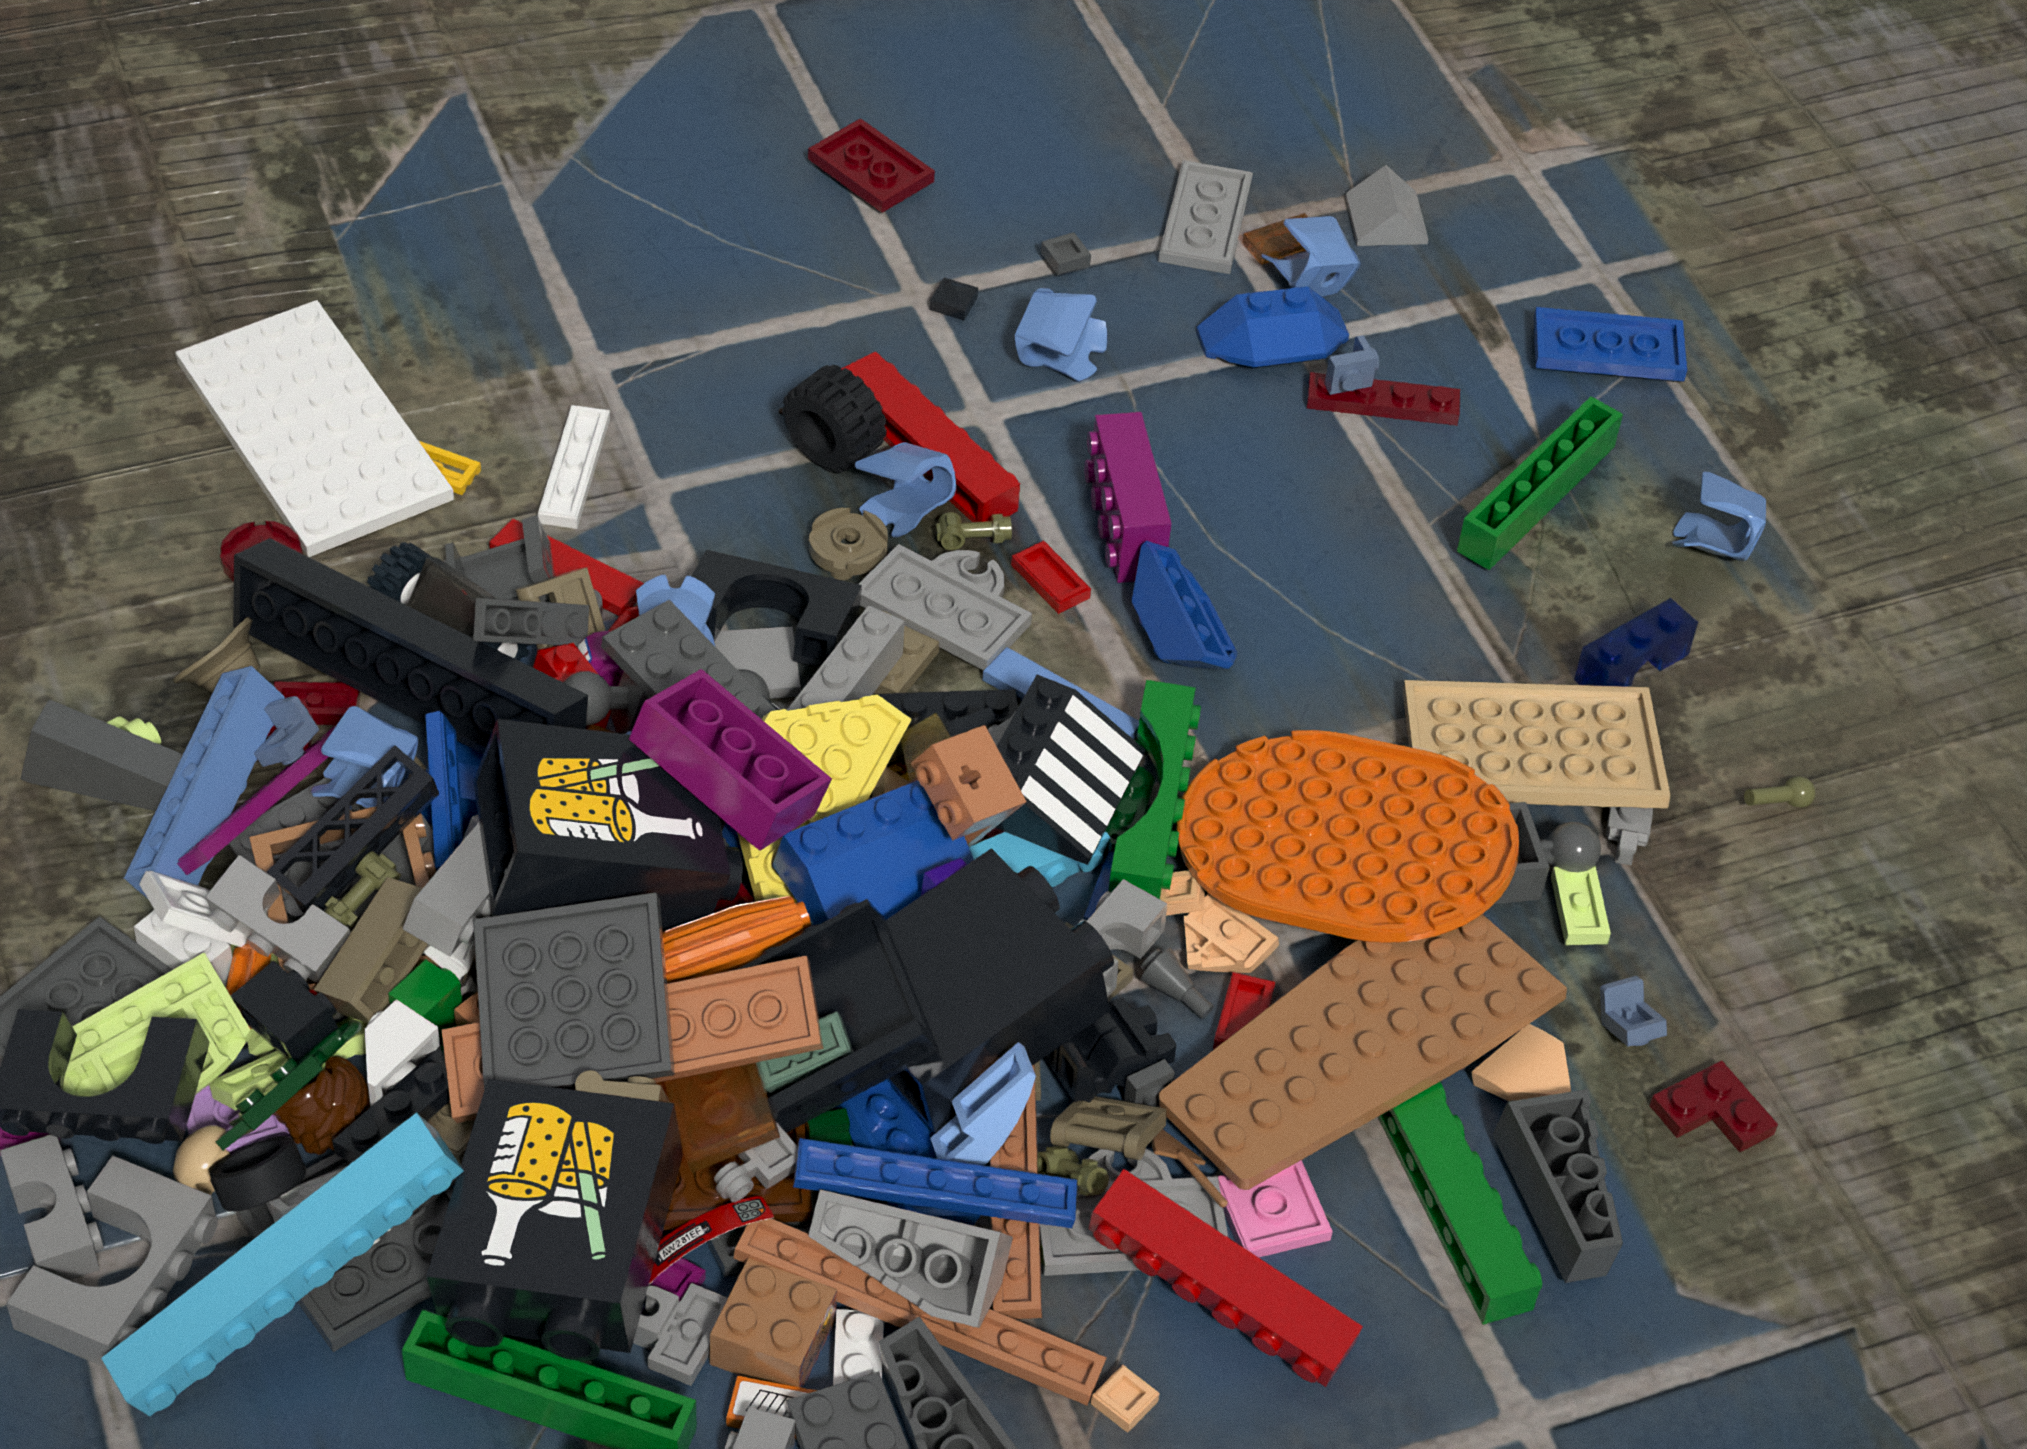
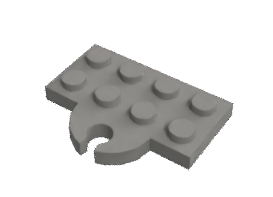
M898 544L859 583V585H862L860 606L867 608L869 605L904 620L905 626L939 641L940 648L983 671L1006 647L1010 648L1031 625L1032 620L1031 612L1003 598L1004 573L995 560L987 563V571L982 574L968 572L969 570L976 569L979 565L980 552L955 550L943 553L931 561Z
M1100 1149L1089 1157V1159L1098 1161V1166L1108 1172L1109 1183L1104 1192L1095 1196L1079 1194L1080 1187L1077 1185L1076 1218L1072 1229L1040 1224V1251L1044 1276L1139 1270L1134 1265L1131 1257L1119 1249L1111 1250L1104 1247L1095 1239L1093 1232L1088 1229L1093 1210L1121 1173L1111 1166L1114 1161L1115 1151ZM1145 1149L1141 1160L1128 1159V1162L1134 1167V1170L1130 1171L1131 1174L1228 1237L1224 1209L1215 1202L1195 1178L1172 1179L1166 1163L1157 1154L1148 1149ZM1218 1176L1207 1177L1220 1192Z

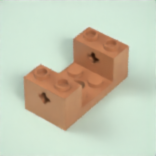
M985 725L932 744L911 762L917 777L910 783L918 780L924 787L938 813L939 820L947 829L952 841L965 836L969 847L978 842L1027 802Z

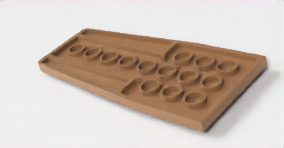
M1483 914L1464 926L1431 938L1390 943L1357 940L1162 1089L1159 1093V1108L1166 1109V1117L1239 1189L1249 1190L1465 1068L1566 999L1567 987Z

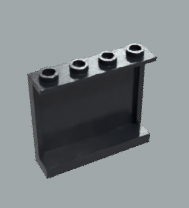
M868 899L846 906L840 914L821 924L807 927L799 936L781 946L765 950L760 957L740 968L729 970L733 971L807 956L810 963L818 1017L820 1019L838 1012L843 1020L854 1051L805 1079L771 1094L765 1088L757 1062L746 1064L745 1067L759 1101L758 1104L753 1106L758 1122L766 1129L778 1123L787 1133L940 1051L884 916Z

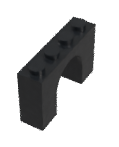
M711 550L705 551L691 577L706 584L715 593L713 606L706 622L714 642L727 619L734 613L758 607L777 609L787 612L799 620L796 627L793 661L821 667L859 618L862 585Z
M18 1009L0 1066V1127L3 1131L17 1136H24L29 1134V1132L49 1133L58 1138H72L74 1135L95 1136L105 1141H116L119 1138H135L151 1144H161L165 1140L183 1141L210 1044L197 1019L152 1017L139 1062L132 1074L118 1087L96 1096H76L63 1091L65 1073L77 1037L68 1019L60 1011Z

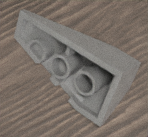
M825 1190L819 1191L808 1235L839 1257L881 1282V1284L893 1292L906 1298L930 1316L980 1328L1002 1285L1013 1237L1001 1232Z

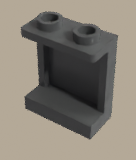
M538 515L522 519L524 539L465 557L459 555L453 542L445 544L446 560L441 561V567L445 580L449 584V587L443 589L449 609L452 611L457 610L459 616L472 623V620L475 618L476 598L518 600L515 589L555 576L551 543ZM548 594L539 596L541 602L550 599Z

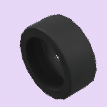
M274 1136L247 1145L225 1157L210 1171V1181L223 1209L229 1212L244 1211L272 1201L290 1191L306 1176L304 1162L293 1138L288 1136Z

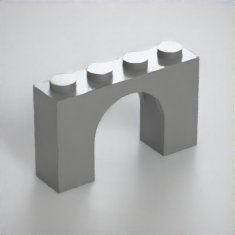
M115 1156L110 1158L87 1190L92 1215L97 1220L143 1239L150 1246L145 1262L128 1278L115 1284L97 1287L72 1282L33 1265L6 1303L13 1329L105 1368L106 1366L101 1358L163 1310L167 1294L177 1280H183L188 1274L193 1256L202 1243L207 1244L212 1239L218 1224L211 1195Z

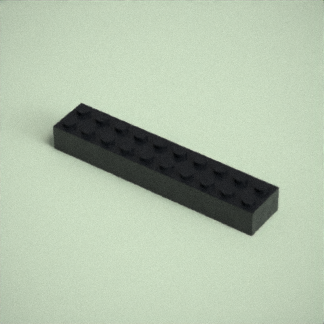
M271 538L234 555L233 627L236 628L244 619L250 617L253 619L249 635L425 725V714L440 711L456 730L457 741L482 754L486 750L497 719L586 729L588 695L480 641H473L472 637Z

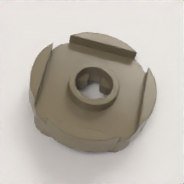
M850 508L832 509L818 516L813 522L812 531L809 534V553L818 566L830 571V575L834 579L845 581L853 575L872 571L887 556L888 531L882 520L873 513L863 510V515L850 513ZM846 539L849 542H856L854 544L841 543V540Z

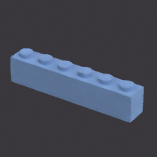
M252 666L222 673L127 870L124 879L146 898L147 896L139 884L145 872L149 870L199 886L202 875L213 858L188 875L177 865L178 859L231 815L239 796L246 789L248 776L254 763L258 760L254 752L264 743L270 729L274 726L264 708L270 702L285 699V696Z

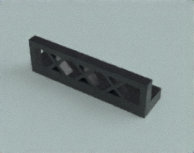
M394 745L267 871V874L275 878L277 884L295 899L303 913H306L312 904L323 911L326 908L325 903L332 896L336 898L359 875L355 872V869L360 861L371 851L379 855L439 795L434 778ZM396 762L412 774L401 787L384 788L383 775ZM377 782V788H371ZM384 797H390V798L384 803ZM377 798V811L370 818L352 819V806L359 799ZM345 814V820H339ZM359 828V829L352 835V829ZM345 829L344 844L337 850L320 851V837L327 830ZM313 845V852H306ZM326 860V861L320 866V861ZM313 861L312 875L299 888L283 875L295 862Z

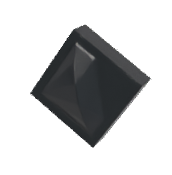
M944 277L930 299V310L965 320L978 298V287Z

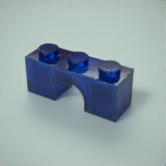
M1669 598L1584 646L1574 680L1579 685L1631 687L1636 673L1647 661L1659 671H1662L1688 656L1699 622L1673 599Z

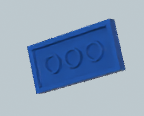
M1536 307L1533 317L1535 368L1685 381L1687 361L1683 320Z
M887 1079L834 1107L835 1110L846 1108L850 1121L849 1132L856 1147L937 1159L930 1139L935 1133ZM886 1201L892 1207L972 1226L981 1216Z

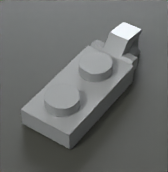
M1609 807L1605 836L1609 840L1617 841L1616 863L1632 866L1637 845L1646 847L1650 837L1653 808Z

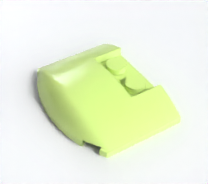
M202 953L72 1026L77 1037L65 1073L63 1090L76 1096H96L111 1091L122 1084L132 1074L139 1062L152 1017L198 1020L210 1043L196 1094L210 1085L231 1065L245 1045V1042L248 1043L253 1033L205 953Z

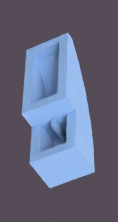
M1019 1042L951 1101L956 1116L930 1138L937 1159L985 1166L1004 1144L1025 1108L1036 1078L1025 1047Z

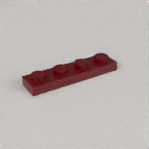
M1310 372L1307 409L1458 425L1460 389L1373 379L1372 387L1330 395L1324 385L1326 374Z

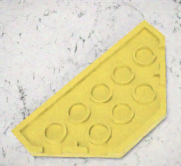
M879 695L865 696L859 700L846 702L833 701L814 704L806 708L786 711V709L770 711L763 716L762 720L832 778L815 816L795 829L867 801L912 719ZM737 832L755 901L791 896L794 902L798 903L772 866L782 837L759 851Z

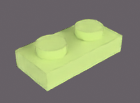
M1596 866L1584 872H1568L1559 867H1554L1551 881L1565 945L1608 944L1611 932Z

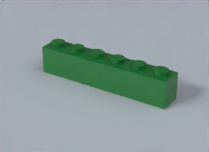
M1590 396L1464 518L1457 552L1490 570L1615 447L1623 413Z
M1436 1083L1378 1116L1482 1325L1534 1310L1539 1291L1542 1288L1540 1271L1535 1263L1529 1262L1523 1251L1521 1235L1515 1225L1509 1224L1503 1212V1204L1499 1192L1496 1188H1491L1483 1174L1484 1169L1481 1158L1476 1151H1471L1465 1139L1464 1127L1460 1118L1451 1113L1446 1103V1095L1442 1083Z
M422 1310L402 1348L405 1376L408 1381L612 1449H688L697 1430L695 1399L580 1361L565 1359L549 1351L504 1337L503 1341L494 1347L468 1345L458 1341L447 1332L445 1328L446 1317Z

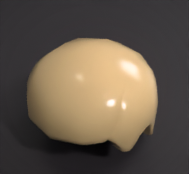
M208 1125L193 1132L177 1149L174 1161L173 1175L177 1182L212 1195L214 1188L210 1181V1171L217 1163L230 1155L226 1149L222 1151L215 1143L226 1131L224 1128L218 1125Z

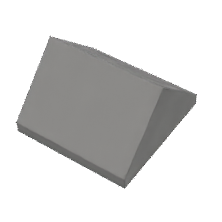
M1387 165L1346 193L1345 201L1357 246L1428 244L1429 238L1416 191Z

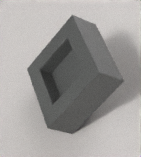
M1074 232L1042 241L1041 254L1057 275L1090 266L1091 254Z
M1164 1059L1128 1076L1126 1079L1124 1101L1159 1107V1093L1174 1081V1070Z

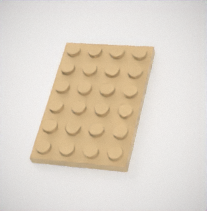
M1404 680L1403 698L1409 747L1441 754L1473 768L1475 775L1483 779L1487 784L1495 785L1508 803L1526 802L1527 804L1638 808H1668L1670 791L1649 687Z

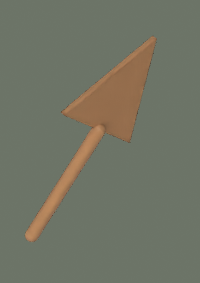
M1162 1129L1151 1141L1154 1154L1178 1159L1221 1208H1225L1228 1204L1227 1200L1195 1165H1205L1206 1161Z

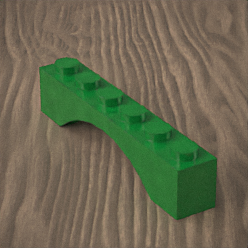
M1146 680L1137 738L1149 753L1156 768L1160 789L1148 812L1132 828L1117 837L1108 889L1111 893L1123 879L1160 899L1162 889L1170 890L1174 864H1168L1166 861L1167 856L1176 857L1180 832L1172 831L1173 823L1177 824V821L1182 820L1185 799L1177 798L1178 792H1185L1188 788L1191 768L1183 767L1184 760L1192 761L1196 736L1188 735L1189 729L1198 730L1201 705L1193 704L1196 687Z

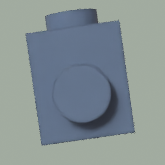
M1364 335L1355 337L1353 352L1329 357L1324 385L1330 395L1372 387L1375 370L1379 368V357L1376 349L1370 347Z
M296 696L270 702L264 708L277 729L254 752L262 767L280 762L282 765L293 763L304 754L303 747L320 730L306 707Z
M1633 976L1601 986L1602 1025L1627 1047L1642 1046L1650 1040L1667 1036L1666 1019L1644 1002V985L1641 978Z

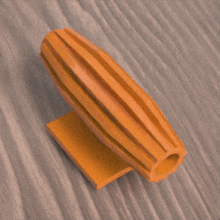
M791 896L736 905L663 932L667 984L740 968L760 957L765 950L781 946L799 936L804 929L812 926L804 902L795 903Z

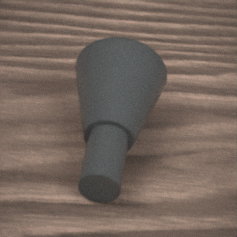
M1171 948L1164 952L1156 949L1141 965V969L1145 971L1141 981L1178 1001H1183L1201 1019H1204L1213 1010L1214 1006L1194 988V983Z

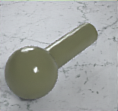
M1795 776L1788 779L1783 786L1747 789L1744 793V800L1748 806L1787 802L1794 807L1802 808L1809 806L1814 801L1816 791L1809 779Z

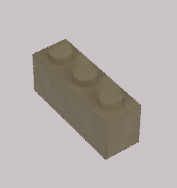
M386 878L314 989L317 994L321 992L325 995L338 1013L369 1023L370 1019L377 1012L387 1009L389 1006L388 993L409 975L428 945L426 942L403 930L413 900L423 888L393 878Z

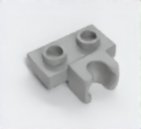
M691 1283L679 1302L678 1295L650 1285L647 1289L645 1305L646 1313L649 1316L640 1315L633 1343L651 1350L648 1356L649 1369L692 1386L710 1354V1333L728 1298Z

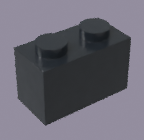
M272 961L231 995L246 1023L286 1059L292 1057L296 1062L299 1061L327 1035L338 1028L333 1018L337 1014V1010L329 999L321 992L314 996L309 992L310 987L297 971L292 969L287 973L275 961Z

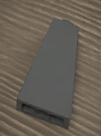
M49 699L31 730L21 780L156 811L183 754Z

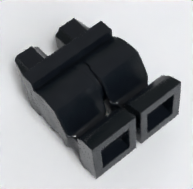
M1124 998L1111 1000L1110 1011L1045 1057L1074 1102L1086 1101L1090 1103L1097 1094L1103 1092L1111 1093L1116 1084L1126 1087L1127 1077L1164 1059L1168 1064L1175 1061L1176 1043L1171 1035L1165 1033L1151 1037V1035L1157 1033L1158 1022L1156 1014L1149 1005L1131 1009Z

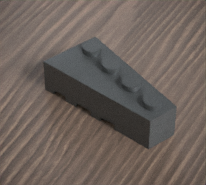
M1588 1089L1509 1101L1493 1132V1137L1565 1283L1606 1276L1623 1245L1612 1193L1607 1192L1605 1176L1607 1174L1604 1158L1599 1157L1596 1140L1599 1135L1596 1121L1591 1120L1589 1105L1591 1099Z
M920 1317L915 1318L879 1341L883 1370L913 1449H1018Z

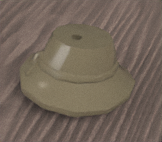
M250 617L244 619L218 647L180 672L172 680L175 683H196L199 687L202 686L213 693L222 673L249 666L258 670L261 666L249 641V631L253 619Z

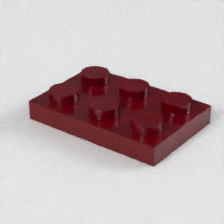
M861 118L808 148L809 161L881 213L934 182L935 170Z

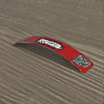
M755 1196L720 1206L690 1220L661 1239L649 1284L674 1262L705 1242L738 1227L774 1218V1214L764 1198Z

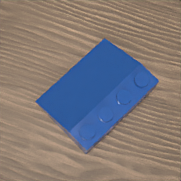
M917 780L790 831L782 836L772 866L797 902H804L810 920L814 925H817L840 914L846 906L860 903L865 899H868L887 920L921 896L925 872L958 858H961L968 865L974 858L965 836L952 841L947 829L939 820L938 813L927 792Z

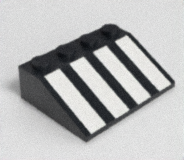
M1037 674L997 745L1000 754L1027 802L995 828L1089 865L1146 750L1076 689Z

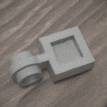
M778 1123L774 1124L740 1146L738 1156L745 1164L739 1166L736 1162H731L718 1171L714 1177V1181L717 1184L716 1191L723 1199L729 1198L732 1202H737L752 1190L754 1183L751 1181V1178L754 1176L766 1189L770 1188L795 1172L797 1145Z

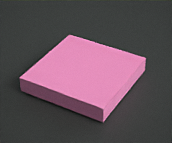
M1302 1160L1249 1190L1239 1189L1225 1174L1218 1176L1220 1192L1228 1202L1227 1206L1223 1208L1224 1214L1237 1244L1257 1257L1331 1240L1333 1231Z

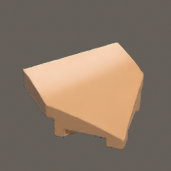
M1209 893L1204 897L1203 911L1190 912L1187 916H1184L1188 969L1211 972L1251 973L1279 946V938L1246 913L1224 904Z
M1531 1024L1522 1028L1471 1072L1474 1086L1507 1101L1571 1092L1564 1043Z

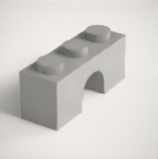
M238 855L205 896L209 909L212 912L210 918L228 932H232L236 928L248 937L246 942L261 955L268 957L273 953L285 961L283 967L286 971L290 972L294 969L305 981L307 978H310L318 984L349 937L350 929L313 904L299 920L293 923L281 924L272 921L268 917V912L281 894L276 879Z
M1123 879L1112 893L1107 891L1103 894L1092 916L1088 920L1082 919L1080 922L1086 921L1091 924L1102 936L1110 950H1124L1141 959L1165 931L1167 903ZM1115 958L1114 966L1103 973L1107 997L1110 996L1117 985L1118 960Z
M47 1135L0 1150L18 1214L35 1208H48L52 1210L44 1218L24 1224L35 1266L68 1280L100 1270L95 1252L104 1249L96 1221L86 1224L83 1214L91 1212L84 1185L76 1187L73 1185L71 1177L77 1176L79 1173L71 1148L62 1150L58 1137Z

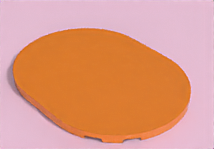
M1296 730L1291 731V736L1273 739L1262 736L1237 745L1236 751L1219 761L1217 759L1212 760L1191 781L1182 798L1185 799L1182 820L1177 821V831L1180 832L1179 849L1186 867L1194 879L1219 901L1243 913L1262 919L1368 942L1416 941L1435 937L1466 925L1487 911L1502 896L1514 876L1519 855L1518 825L1515 823L1510 811V804L1495 785L1487 784L1483 779L1476 776L1473 768L1441 754L1331 731Z

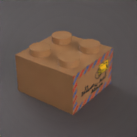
M748 1258L710 1333V1365L742 1377L804 1388L836 1321L837 1289Z

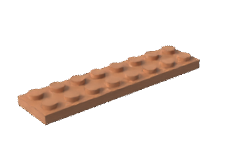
M807 956L667 984L675 1075L653 1078V1080L658 1083L824 1049L810 963ZM480 1022L442 1030L451 1113L456 1123L476 1119L484 1093Z

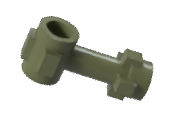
M948 512L941 515L936 524L937 541H941L942 546L951 551L960 549L965 543V538L992 537L993 543H1003L1004 540L1012 539L1011 518L1002 514H992L991 521L962 523L961 517L957 513Z
M371 851L360 861L355 869V872L361 876L360 880L340 901L332 896L325 903L327 908L324 912L346 927L352 928L359 920L354 912L375 889L379 891L387 877L399 880L401 874L395 870L397 868L396 865L385 855L381 854L379 856L374 851Z
M1061 1146L1047 1147L1045 1152H1038V1174L1076 1179L1077 1185L1080 1187L1079 1194L1084 1196L1099 1195L1107 1188L1109 1175L1104 1168L1098 1166V1161L1082 1159L1081 1165L1079 1164L1077 1154L1073 1150Z

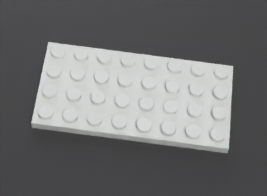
M318 300L175 352L178 365L285 524L298 535L301 548L307 557L314 556L454 500L453 488Z

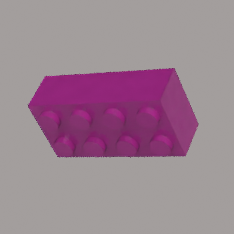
M1142 412L1095 415L1094 430L1087 434V446L1091 458L1084 462L1085 480L1087 483L1093 484L1091 502L1093 510L1100 512L1098 529L1100 538L1107 540L1105 547L1107 566L1114 567L1117 583L1135 582L1142 544L1145 541L1169 547L1172 523Z
M702 669L644 701L629 737L631 742L759 851L814 817L832 780L830 776Z

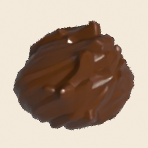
M330 1057L326 1061L325 1070L321 1071L318 1077L312 1078L272 1115L276 1116L277 1121L288 1128V1132L292 1135L295 1143H302L305 1152L320 1155L325 1153L328 1148L334 1151L332 1140L370 1108L369 1090L364 1077L352 1063L345 1058Z

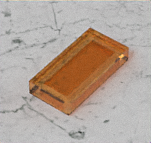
M1303 213L1288 219L1309 217ZM1285 220L1243 234L1242 243L1261 265L1269 262L1262 258V254L1280 259L1305 250L1284 225Z

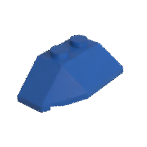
M1308 286L1237 294L1199 324L1196 329L1200 344L1207 358L1216 359L1219 357L1231 363L1250 367L1326 359L1341 344L1349 340V333L1339 310Z
M1145 541L1140 550L1132 604L1139 616L1140 625L1146 630L1153 644L1154 653L1160 660L1166 663H1175L1191 668L1229 669L1234 664L1238 653L1210 598L1194 575L1181 564L1182 558L1175 549Z

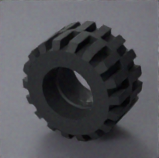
M838 365L823 366L789 391L788 395L784 397L782 413L786 419L784 423L791 434L790 437L800 448V451L810 458L812 463L817 466L821 465L826 471H835L836 473L848 471L855 466L856 461L864 459L884 442L883 438L887 433L884 425L887 423L881 411L883 408L880 402L876 400L871 388H868L859 376H854L846 368L841 369Z

